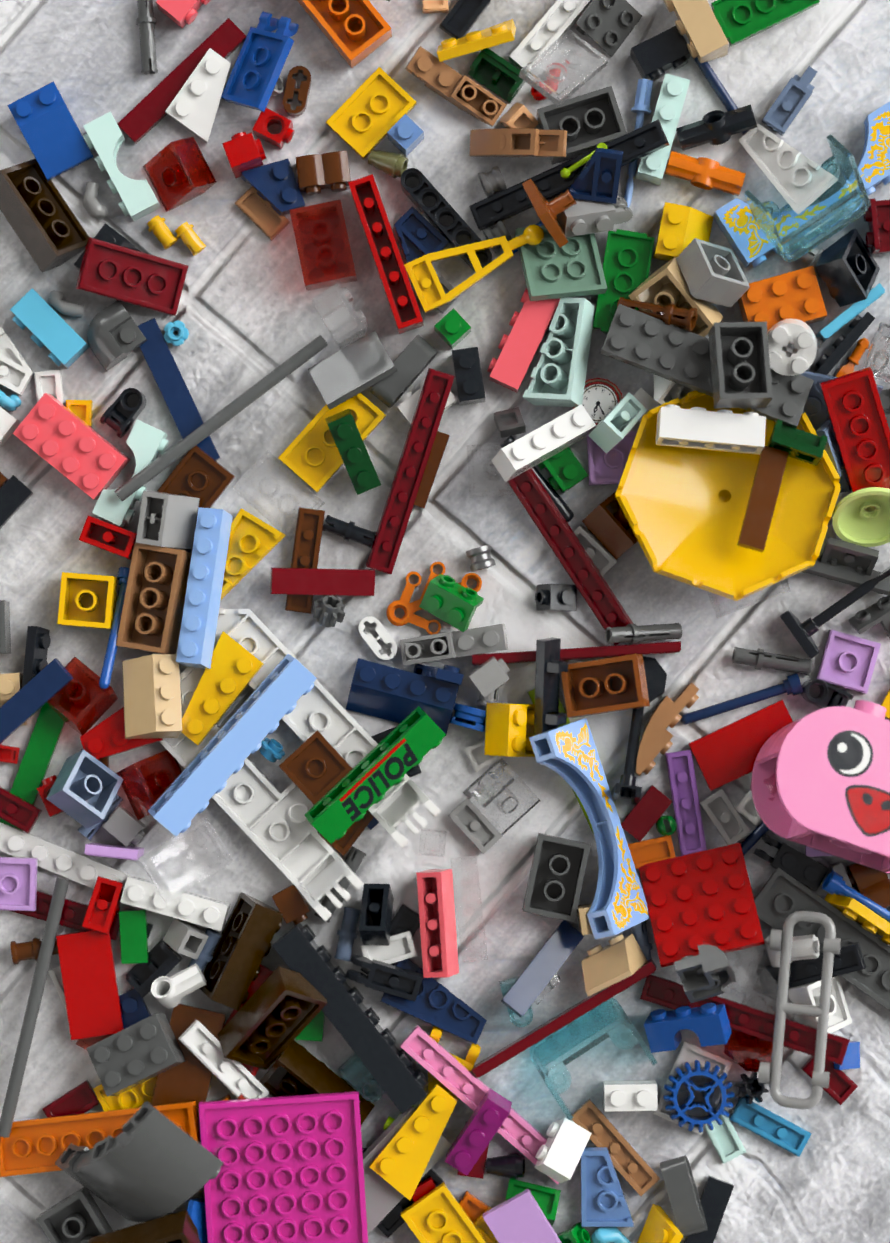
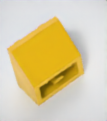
M487 703L484 755L535 757L529 737L534 736L535 704Z

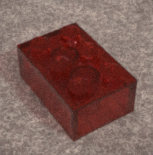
M341 200L291 209L290 215L306 290L310 291L357 281Z

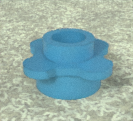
M265 738L262 741L259 751L270 762L275 763L285 755L283 746L275 739Z

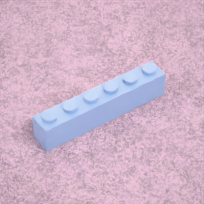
M198 508L176 662L185 667L211 669L233 518L232 515L223 509Z

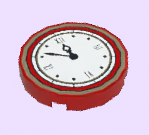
M593 378L585 381L582 401L583 407L597 425L623 398L617 385L603 378Z

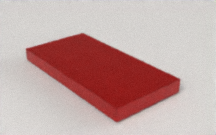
M783 700L775 702L688 744L710 791L752 772L756 757L764 743L777 730L793 722Z
M92 930L57 935L56 940L71 1040L110 1035L123 1030L124 1026L110 931L108 935Z

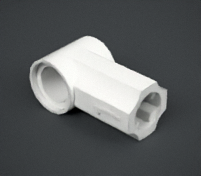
M814 934L793 936L791 963L797 960L818 958L820 955L818 937ZM768 936L764 942L772 967H779L781 951L770 950V936Z
M195 963L169 978L162 976L154 980L151 985V993L163 1007L171 1009L181 1002L182 997L207 985V981L200 967Z

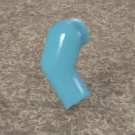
M0 390V406L7 411H15L16 407L21 405L18 395L11 394L8 397Z

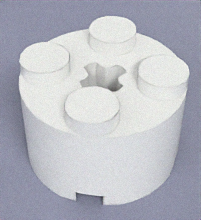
M798 319L782 320L769 329L767 333L770 368L786 376L804 373L812 365L816 356L817 339L812 329L805 322ZM789 342H793L794 348L797 349H793L792 352H787V348L783 346H787Z

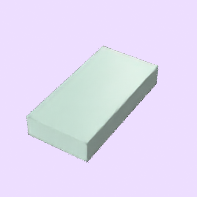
M720 1114L719 1118L723 1124L718 1125L716 1120L711 1122L714 1129L710 1131L706 1124L705 1130L724 1164L744 1154L746 1150L729 1117L727 1118Z

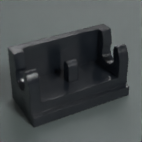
M163 939L148 953V963H137L125 975L128 983L142 997H145L151 991V985L154 980L166 976L183 959Z

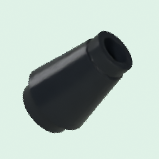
M516 1153L487 1158L486 1172L487 1174L518 1180V1177L524 1178L525 1157L519 1156Z

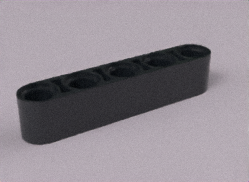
M409 168L402 173L401 188L430 223L449 241L453 248L462 246L456 241L457 237L462 234L470 237L471 241L469 244L482 241L422 172L415 168ZM409 177H416L420 182L418 186L411 188L405 184V181ZM427 196H432L437 202L434 206L427 207L422 203V200ZM444 215H449L453 218L454 222L450 226H443L440 224L439 219ZM489 248L476 251V255L484 254L488 258V261L481 265L482 268L492 262V253ZM468 254L460 255L468 266L475 271Z

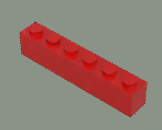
M373 174L348 182L349 190L399 334L424 326Z

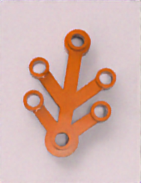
M434 562L430 566V576L420 599L411 603L410 600L414 589L421 584L422 579L418 572L412 571L407 574V583L400 600L393 601L387 608V618L393 625L403 626L409 622L425 629L430 635L438 634L441 631L439 621L435 619L429 621L414 613L422 610L419 606L429 582L438 576L433 572V567L435 565L442 566L443 571L441 574H445L443 563ZM475 573L466 574L462 578V582L458 583L468 588L466 585L467 581L474 579L477 585L473 590L478 592L482 587V580ZM417 575L419 578L418 583L411 584L409 577ZM401 608L404 610L405 614L402 618L395 616L396 609ZM435 622L438 624L436 632L429 631L428 626L430 623Z

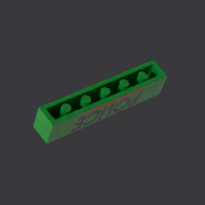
M418 706L305 814V817L330 844L335 840L341 839L354 822L361 820L373 804L380 802L393 785L400 783L404 775L412 767H416L421 763L423 756L431 749L439 746L446 734Z

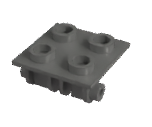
M592 0L575 23L578 26L576 30L582 35L586 33L612 57L642 18V15L626 0Z

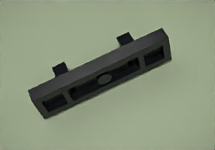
M551 637L536 640L534 735L554 729L559 724H566L567 714L559 712L560 673L568 672V662L560 660L561 638Z

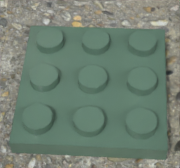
M540 226L544 232L542 242L534 246L525 244L518 248L530 301L605 294L607 291V284L594 233L566 237L568 243L559 247L547 228ZM526 227L516 228L515 237L522 235Z

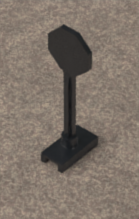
M890 567L877 577L858 586L813 619L809 618L801 623L790 610L780 615L810 659L819 654V650L811 636L819 631L818 628L870 592L878 582L890 575Z
M643 656L649 703H651L665 692L667 673L655 658ZM644 707L635 708L632 711L624 774L621 775L620 783H616L611 792L614 802H616L619 795H621L620 798L631 799L632 805H636L641 798L642 787L635 786L636 777L634 774Z

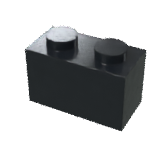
M676 26L632 47L630 56L642 79H651L653 81L665 75L664 71L672 67L676 70L685 66L691 56L687 48V42Z
M478 347L452 350L459 405L485 402Z
M364 884L359 923V933L363 945L389 946L394 901L390 884Z

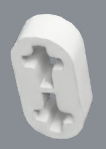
M372 616L363 618L358 626L362 638L379 659L384 661L393 659L398 651L396 642L377 618ZM366 622L370 624L375 622L377 624L375 631L379 636L376 639L371 633L365 634L363 632L366 628L364 625ZM379 639H382L385 644L391 643L393 645L390 649L391 655L388 656L386 653L381 655L379 653L382 649L377 642Z

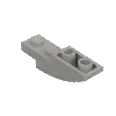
M505 624L467 629L464 632H445L400 640L403 666L508 650Z

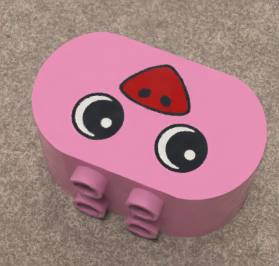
M856 700L854 708L844 706L823 708L782 727L771 735L761 747L756 757L751 778L753 802L763 823L773 833L784 839L890 874V721L884 719L887 709L873 702Z

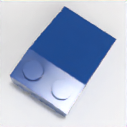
M54 81L8 105L48 181L93 158Z

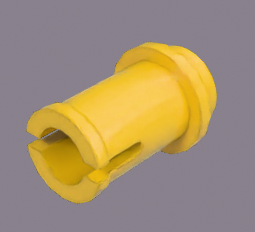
M157 215L147 223L148 231L153 232L164 249H168L178 239L164 223L165 218Z
M185 222L175 230L177 233L176 237L177 239L180 238L192 255L195 256L204 250L206 245L192 229L194 226Z

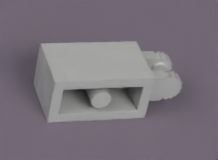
M622 197L617 198L616 204L574 198L576 205L558 214L557 220L565 236L573 237L613 230L615 224L626 223L631 220L633 212L627 207L628 203Z

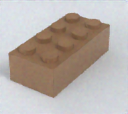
M134 543L116 646L160 654H176L192 553L179 549Z

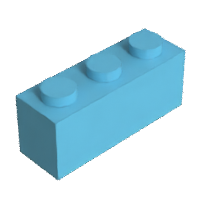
M33 288L10 309L15 314L12 320L22 330L27 327L33 333L30 338L40 348L45 345L51 351L48 356L58 366L63 363L69 368L90 347Z

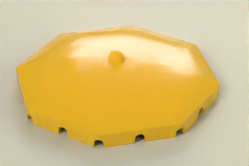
M694 390L687 393L682 399L676 398L649 410L647 414L642 416L615 497L653 572L722 597L739 601L815 565L824 542L829 520L832 517L841 490L839 484L840 477L826 450L823 451L822 458L817 466L788 456L763 552H758L737 546L760 455L655 445L657 414L660 408L665 407V405L674 404L680 406L681 409L703 407L707 411L713 412L727 409L731 410L734 414H743L749 411L741 408H714L713 397ZM806 412L802 413L796 429L818 436ZM767 418L765 446H768L775 425L774 421Z

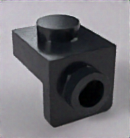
M537 585L535 593L537 611H577L576 585Z

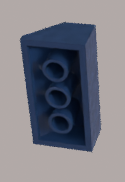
M358 658L346 709L401 723L419 706L447 734L459 685Z

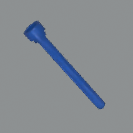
M120 567L117 574L120 590L99 681V686L102 689H106L110 685L118 646H116L130 571L128 567Z
M831 871L822 885L823 890L830 894H842L846 897L854 898L890 923L889 910L847 886L846 881L838 873Z

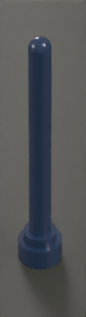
M795 673L787 676V679L782 680L783 683L684 714L680 720L686 725L784 693L795 696L803 693L802 685L798 674Z

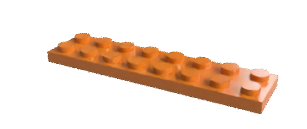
M195 1101L154 1106L160 1113L200 1143ZM141 1107L13 1121L10 1137L0 1136V1177L61 1171L62 1169L54 1163L70 1143L93 1149L95 1143L108 1136L117 1137L123 1132L122 1126Z

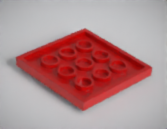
M740 843L652 862L639 867L661 968L675 965L674 962L681 960L685 956L700 955L697 945L709 944L718 947L724 953L765 944Z

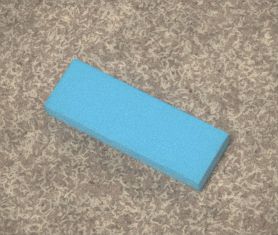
M880 283L870 290L867 299L855 302L820 330L816 335L821 342H825L885 293L883 286Z

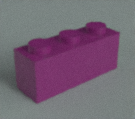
M490 1088L447 1151L445 1162L467 1176L509 1115L512 1102Z

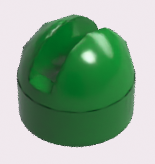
M669 815L661 816L656 822L657 831L663 836L674 834L677 829L676 820ZM668 819L669 826L671 829L670 832H666V827L663 822V820Z

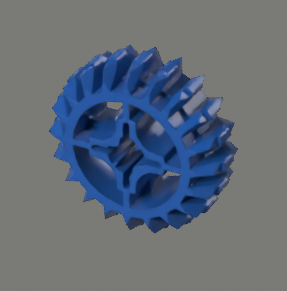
M695 1060V1068L691 1069L688 1062H685L684 1066L687 1071L682 1072L679 1067H676L675 1071L679 1077L676 1078L673 1075H669L668 1079L674 1084L673 1086L669 1084L664 1085V1089L670 1091L671 1094L663 1095V1099L665 1101H672V1103L665 1106L666 1111L675 1109L670 1118L675 1120L680 1116L681 1118L678 1122L680 1127H683L686 1121L689 1122L688 1131L694 1129V1124H698L699 1132H703V1124H707L711 1131L714 1129L712 1121L716 1120L718 1125L723 1124L719 1118L720 1114L727 1118L730 1116L724 1108H733L734 1106L732 1102L727 1101V1098L735 1097V1093L726 1091L733 1084L731 1081L723 1083L728 1076L726 1072L717 1076L720 1069L718 1065H715L710 1071L709 1061H705L703 1068H700L699 1060ZM703 1075L713 1080L703 1085H696L690 1077ZM684 1083L689 1090V1095L684 1100V1103L679 1106L677 1094L681 1084ZM690 1086L696 1091L699 1090L701 1092L702 1090L705 1092L703 1097L707 1106L702 1101L699 1102L698 1099L697 1102L692 1101L695 1096ZM719 1086L720 1100L714 1109L709 1102V1097L714 1092V1089ZM695 1107H700L708 1115L695 1117L685 1112Z

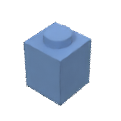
M405 114L387 132L388 140L407 157L424 139V131Z

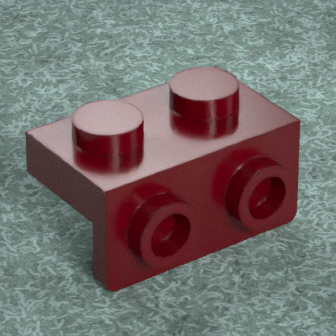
M875 198L870 199L866 203L867 206L863 207L864 222H868L869 232H866L865 235L867 248L871 247V255L890 253V200L876 201Z

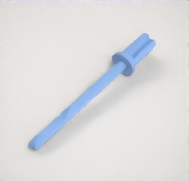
M638 79L635 104L631 108L632 112L637 113L635 130L643 127L644 115L651 114L649 107L653 80ZM638 160L629 163V178L624 196L628 203V208L632 201L633 177L636 173Z

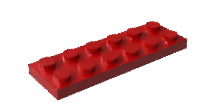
M868 367L819 383L851 491L854 492L868 487L890 489V430L872 369Z

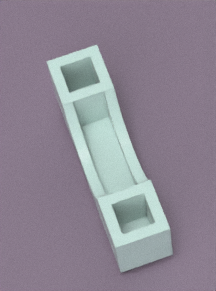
M665 73L652 122L659 119L669 145L642 157L635 179L657 185L661 184L690 84L689 79Z
M111 111L83 125L87 133L82 136L89 149L93 147L96 149L99 156L95 157V160L101 172L107 170L110 176L107 183L113 194L119 193L122 202L118 204L125 217L130 215L133 221H136L161 208L147 179H130L118 170L117 153L125 138Z
M138 419L126 441L133 451L136 461L132 477L155 461L159 454L163 455L169 444V441L166 440L168 435L165 432ZM144 485L124 501H121L114 492L117 489H103L92 513L121 528L125 524L129 525L135 514V511L132 510L136 500L141 501L143 491H146Z

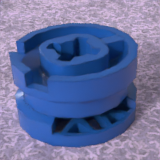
M455 703V715L451 717V724L485 732L486 711ZM463 720L475 723V725L463 723Z

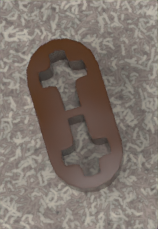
M303 66L293 67L288 74L283 107L290 116L302 115L307 106L311 87V74ZM299 73H303L304 78L307 80L302 81L300 89H297L296 80L293 77H298ZM298 94V102L301 106H296V109L292 110L288 101L292 102L294 95Z

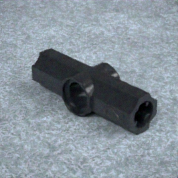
M750 104L725 113L721 110L711 111L704 115L702 120L679 127L676 131L681 148L684 151L706 143L712 145L723 144L731 138V135L756 128L757 124Z

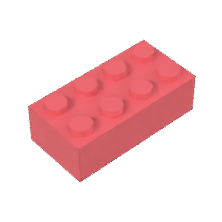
M48 393L41 397L12 433L93 500L99 499L102 490H107L130 461L121 451Z

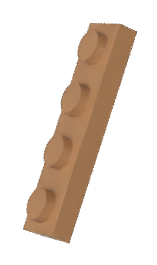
M590 1099L570 1116L577 1125L592 1133L589 1139L596 1147L608 1148L614 1167L640 1196L660 1180V1177Z

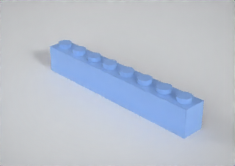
M287 654L152 805L148 812L174 836L177 837L179 833L185 832L191 825L193 817L207 808L209 799L215 793L221 792L226 786V780L243 767L244 760L249 754L255 753L260 748L261 741L265 736L277 729L281 718L294 710L297 700L302 695H306L311 691L314 686L313 682L317 678L298 660Z

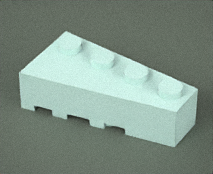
M560 298L549 327L551 331L546 343L543 342L540 350L542 354L537 367L533 368L529 388L525 389L523 398L531 404L560 407H577L582 404L596 308L587 299Z

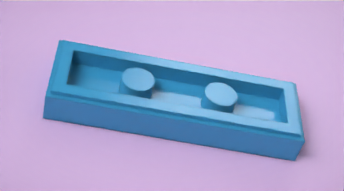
M745 1097L739 1098L729 1117L731 1121L800 1157L811 1136L809 1131L755 1102L747 1105Z

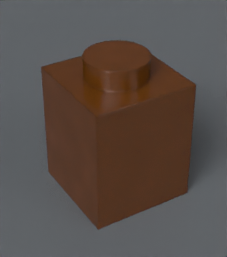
M294 884L272 896L278 910L283 914L286 924L293 922L295 926L308 919L306 913L310 912L311 909L304 896Z

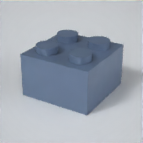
M82 749L66 759L46 799L85 828H89L104 820L124 779Z

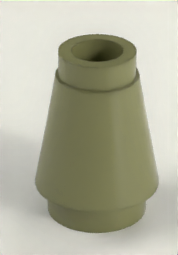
M373 149L369 155L368 164L393 178H401L402 173L407 170L408 158L403 157L402 153Z

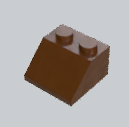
M615 491L583 519L582 522L617 560L638 540L615 497Z

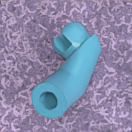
M599 1227L591 1236L593 1243H631L617 1227Z

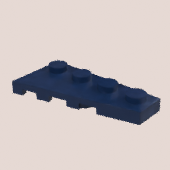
M410 959L399 961L396 965L397 967L423 974V969ZM423 978L415 1002L385 992L380 1001L475 1045L487 1021L434 978Z

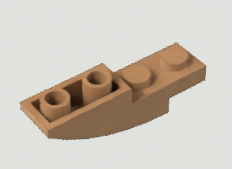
M421 46L405 68L423 81L424 85L430 90L490 126L495 124L507 105L466 75L462 76L444 62H439L437 57Z
M536 128L471 130L469 156L566 157L567 131L539 130Z
M689 683L674 701L668 696H664L648 719L638 746L635 773L638 776L642 772L647 775L656 763L653 759L659 752L664 755L673 743L670 740L673 735L666 728L668 726L673 728L682 718L679 715L681 710L685 706L689 709L699 698L696 695L699 688L693 683Z

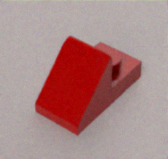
M98 876L82 924L83 928L106 935L109 934L115 913L120 911L123 883Z

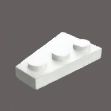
M209 48L165 111V113L206 143L211 133L231 65L230 62L211 48Z

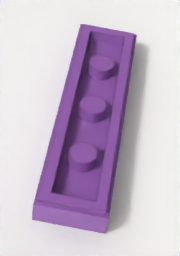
M685 750L665 753L674 816L677 823L680 855L705 851L707 848L692 751Z

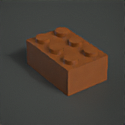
M642 654L568 664V672H561L567 717L574 718L650 706Z

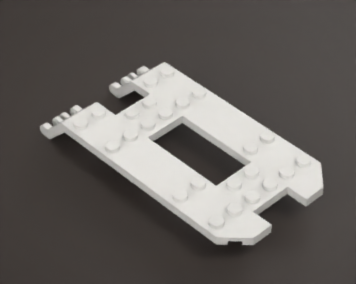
M219 608L213 651L224 631L260 660L264 665L249 683L254 690L258 688L287 654L298 660L250 609ZM188 667L180 674L182 718L205 669ZM316 679L313 682L314 686L311 691L306 695H302L297 700L294 710L287 715L285 714L281 719L303 742L318 730L346 762L354 768L378 743ZM215 725L199 746L182 732L178 738H163V741H160V743L186 768L217 734L220 728ZM246 758L243 767L226 780L227 783L224 789L212 796L218 805L297 887L312 908L325 921L332 916V913L319 902L325 895H327L337 909L343 906L342 902L332 893V888H335L346 901L351 898L349 892L339 884L344 877L350 881L349 883L356 890L364 886V883L305 817V814L314 804L294 782L280 793L257 767ZM407 774L404 775L400 783L393 785L385 793L380 802L373 804L368 809L402 848L409 843V840L396 829L401 822H404L414 835H417L420 831L407 818L410 814L423 828L428 823L415 811L421 803H423L427 808L426 810L433 817H436L441 812Z

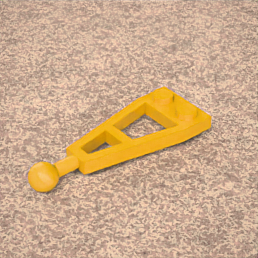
M533 224L527 226L522 235L507 241L506 236L437 251L404 264L421 305L425 313L451 302L514 256L512 250L525 244L533 246L540 244L544 238V232L540 226ZM501 246L504 253L482 268L476 251ZM468 254L476 273L445 294L432 262Z

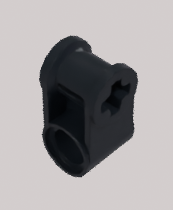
M135 388L125 389L102 415L100 423H106L117 432L119 438L123 437L145 408V395ZM132 394H137L139 397V403L135 407H129L127 404V399ZM113 418H116L121 424L117 423Z
M819 679L807 680L802 685V697L821 709L834 706L846 707L848 701L854 697L850 693ZM814 683L820 688V694L816 698H812L809 694V688Z

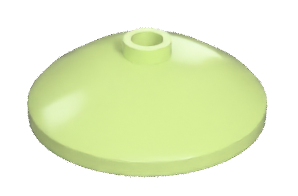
M868 487L854 491L844 497L837 504L832 514V525L837 536L843 541L864 547H875L889 543L890 489Z

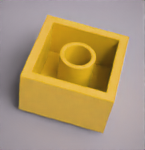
M62 572L57 624L111 630L116 607L117 578L114 576Z

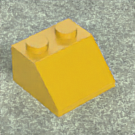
M665 202L653 258L670 261L674 257L677 258L694 238L709 242L714 217L689 206Z

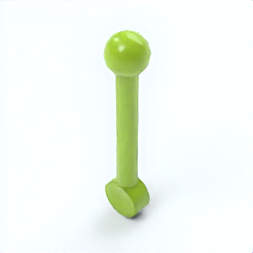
M605 143L597 145V148L608 149ZM595 150L569 168H563L560 171L561 177L568 178L572 171L590 159Z

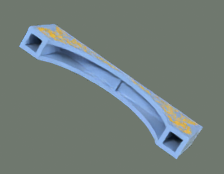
M890 102L869 114L864 120L865 140L860 162L850 180L828 199L807 207L799 215L794 210H765L747 204L738 198H735L714 212V220L745 268L751 264L754 268L767 260V254L772 251L776 254L789 246L787 242L794 237L797 240L802 239L811 232L809 228L813 225L818 224L819 227L832 219L831 214L837 210L843 213L854 205L853 200L861 196L862 199H865L876 191L875 186L882 182L884 185L890 183Z
M584 718L529 737L537 763L554 770L571 786L584 806L594 832L598 853V883L593 903L587 913L594 938L600 939L616 935L650 919L648 905L587 719Z

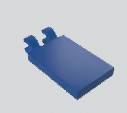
M262 12L257 28L250 27L221 98L230 103L264 112L294 43V40L290 37L297 33L299 25L292 23L290 18L282 16L279 20L272 18L271 13Z

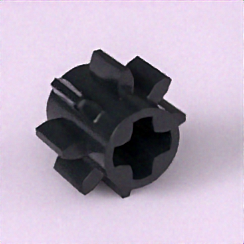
M752 1072L750 1078L745 1073L741 1074L740 1076L743 1081L734 1084L735 1087L739 1088L740 1092L737 1098L745 1097L747 1105L752 1104L753 1098L758 1103L762 1102L761 1095L769 1092V1090L764 1088L763 1083H758L757 1072ZM752 1084L753 1087H756V1092H751L750 1089H747V1085Z

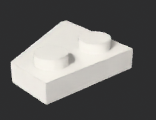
M0 327V384L22 396L34 372L6 332Z

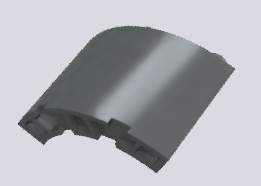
M147 1101L122 1126L123 1132L114 1138L110 1135L95 1143L93 1149L70 1143L54 1163L124 1218L132 1222H146L173 1213L177 1207L192 1197L209 1180L214 1179L219 1174L220 1167L224 1164L217 1156L208 1151Z

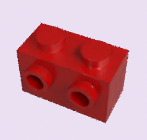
M246 132L235 134L231 137L232 140L222 143L235 178L241 177L242 171L263 166L262 160L267 159L260 139L254 140L252 132L246 134Z

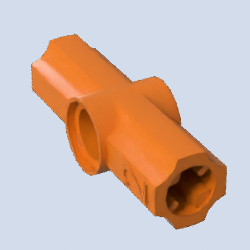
M671 151L665 174L690 181L692 185L706 190L717 189L736 196L740 194L746 173L720 166V163L704 157L697 159Z

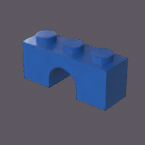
M706 1003L701 1007L695 1008L681 1006L671 1011L657 1009L652 1011L644 1022L651 1053L676 1050L682 1040L680 1032L682 1029L693 1031L698 1036L701 1047L727 1044L732 1034L725 1004Z

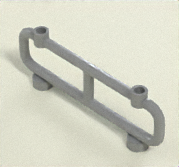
M795 911L786 918L783 930L772 929L770 935V950L781 951L772 1059L771 1063L760 1062L758 1083L769 1084L770 1095L773 1101L786 1108L810 1109L820 1101L823 1088L829 1087L830 1072H825L824 1068L834 954L840 955L841 939L836 938L835 924L832 919L820 912ZM799 921L820 923L825 928L819 1006L787 1003L793 928ZM786 1013L818 1017L812 1092L806 1099L786 1097L780 1092Z

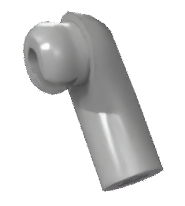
M87 182L83 206L91 217L103 219L107 215V207L101 205L97 200L99 184Z
M55 290L50 292L48 303L51 307L65 315L82 317L84 305L63 301V292Z

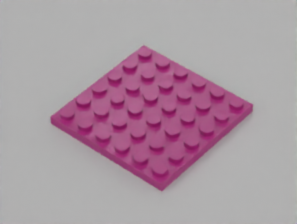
M359 1091L199 1102L201 1145L224 1163L220 1167L219 1174L204 1185L208 1243H368Z

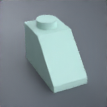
M628 392L588 436L605 453H608L626 436L646 413L647 409Z

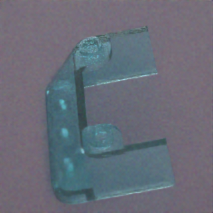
M831 134L826 138L833 156L824 161L820 167L834 175L838 181L799 215L789 204L779 209L773 201L761 203L749 190L744 192L756 223L779 256L786 262L798 260L863 216L869 208L870 201L853 154Z
M613 997L530 1047L529 1054L533 1064L568 1120L572 1119L573 1115L560 1095L570 1087L572 1080L570 1072L565 1065L608 1037L611 1038L616 1047L624 1050L630 1049L639 1043L653 1065L658 1063L619 1002Z

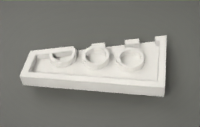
M758 123L756 128L750 129L738 140L798 215L838 181L834 175L824 170Z

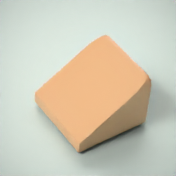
M515 103L499 120L506 128H535L539 124L529 110L520 103Z

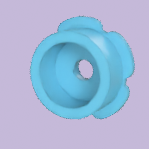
M181 321L169 322L164 327L165 333L163 337L165 341L169 344L172 343L174 346L182 345L189 336L188 329L185 328V324ZM178 331V335H174L173 332Z

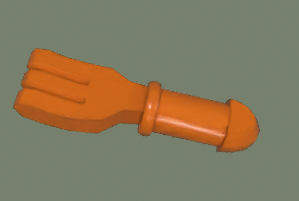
M862 338L857 342L855 349L850 357L847 358V363L839 368L834 377H841L854 372V366L859 364L860 358L869 347V341L866 338Z

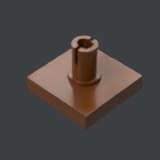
M531 178L522 183L538 217L559 247L567 244L568 240L557 220V215L576 205V201L567 189L564 193L548 202Z

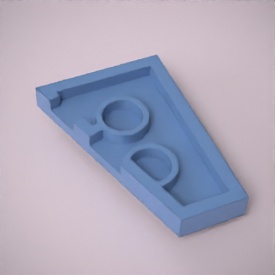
M585 1147L581 1155V1227H634V1222L608 1148Z

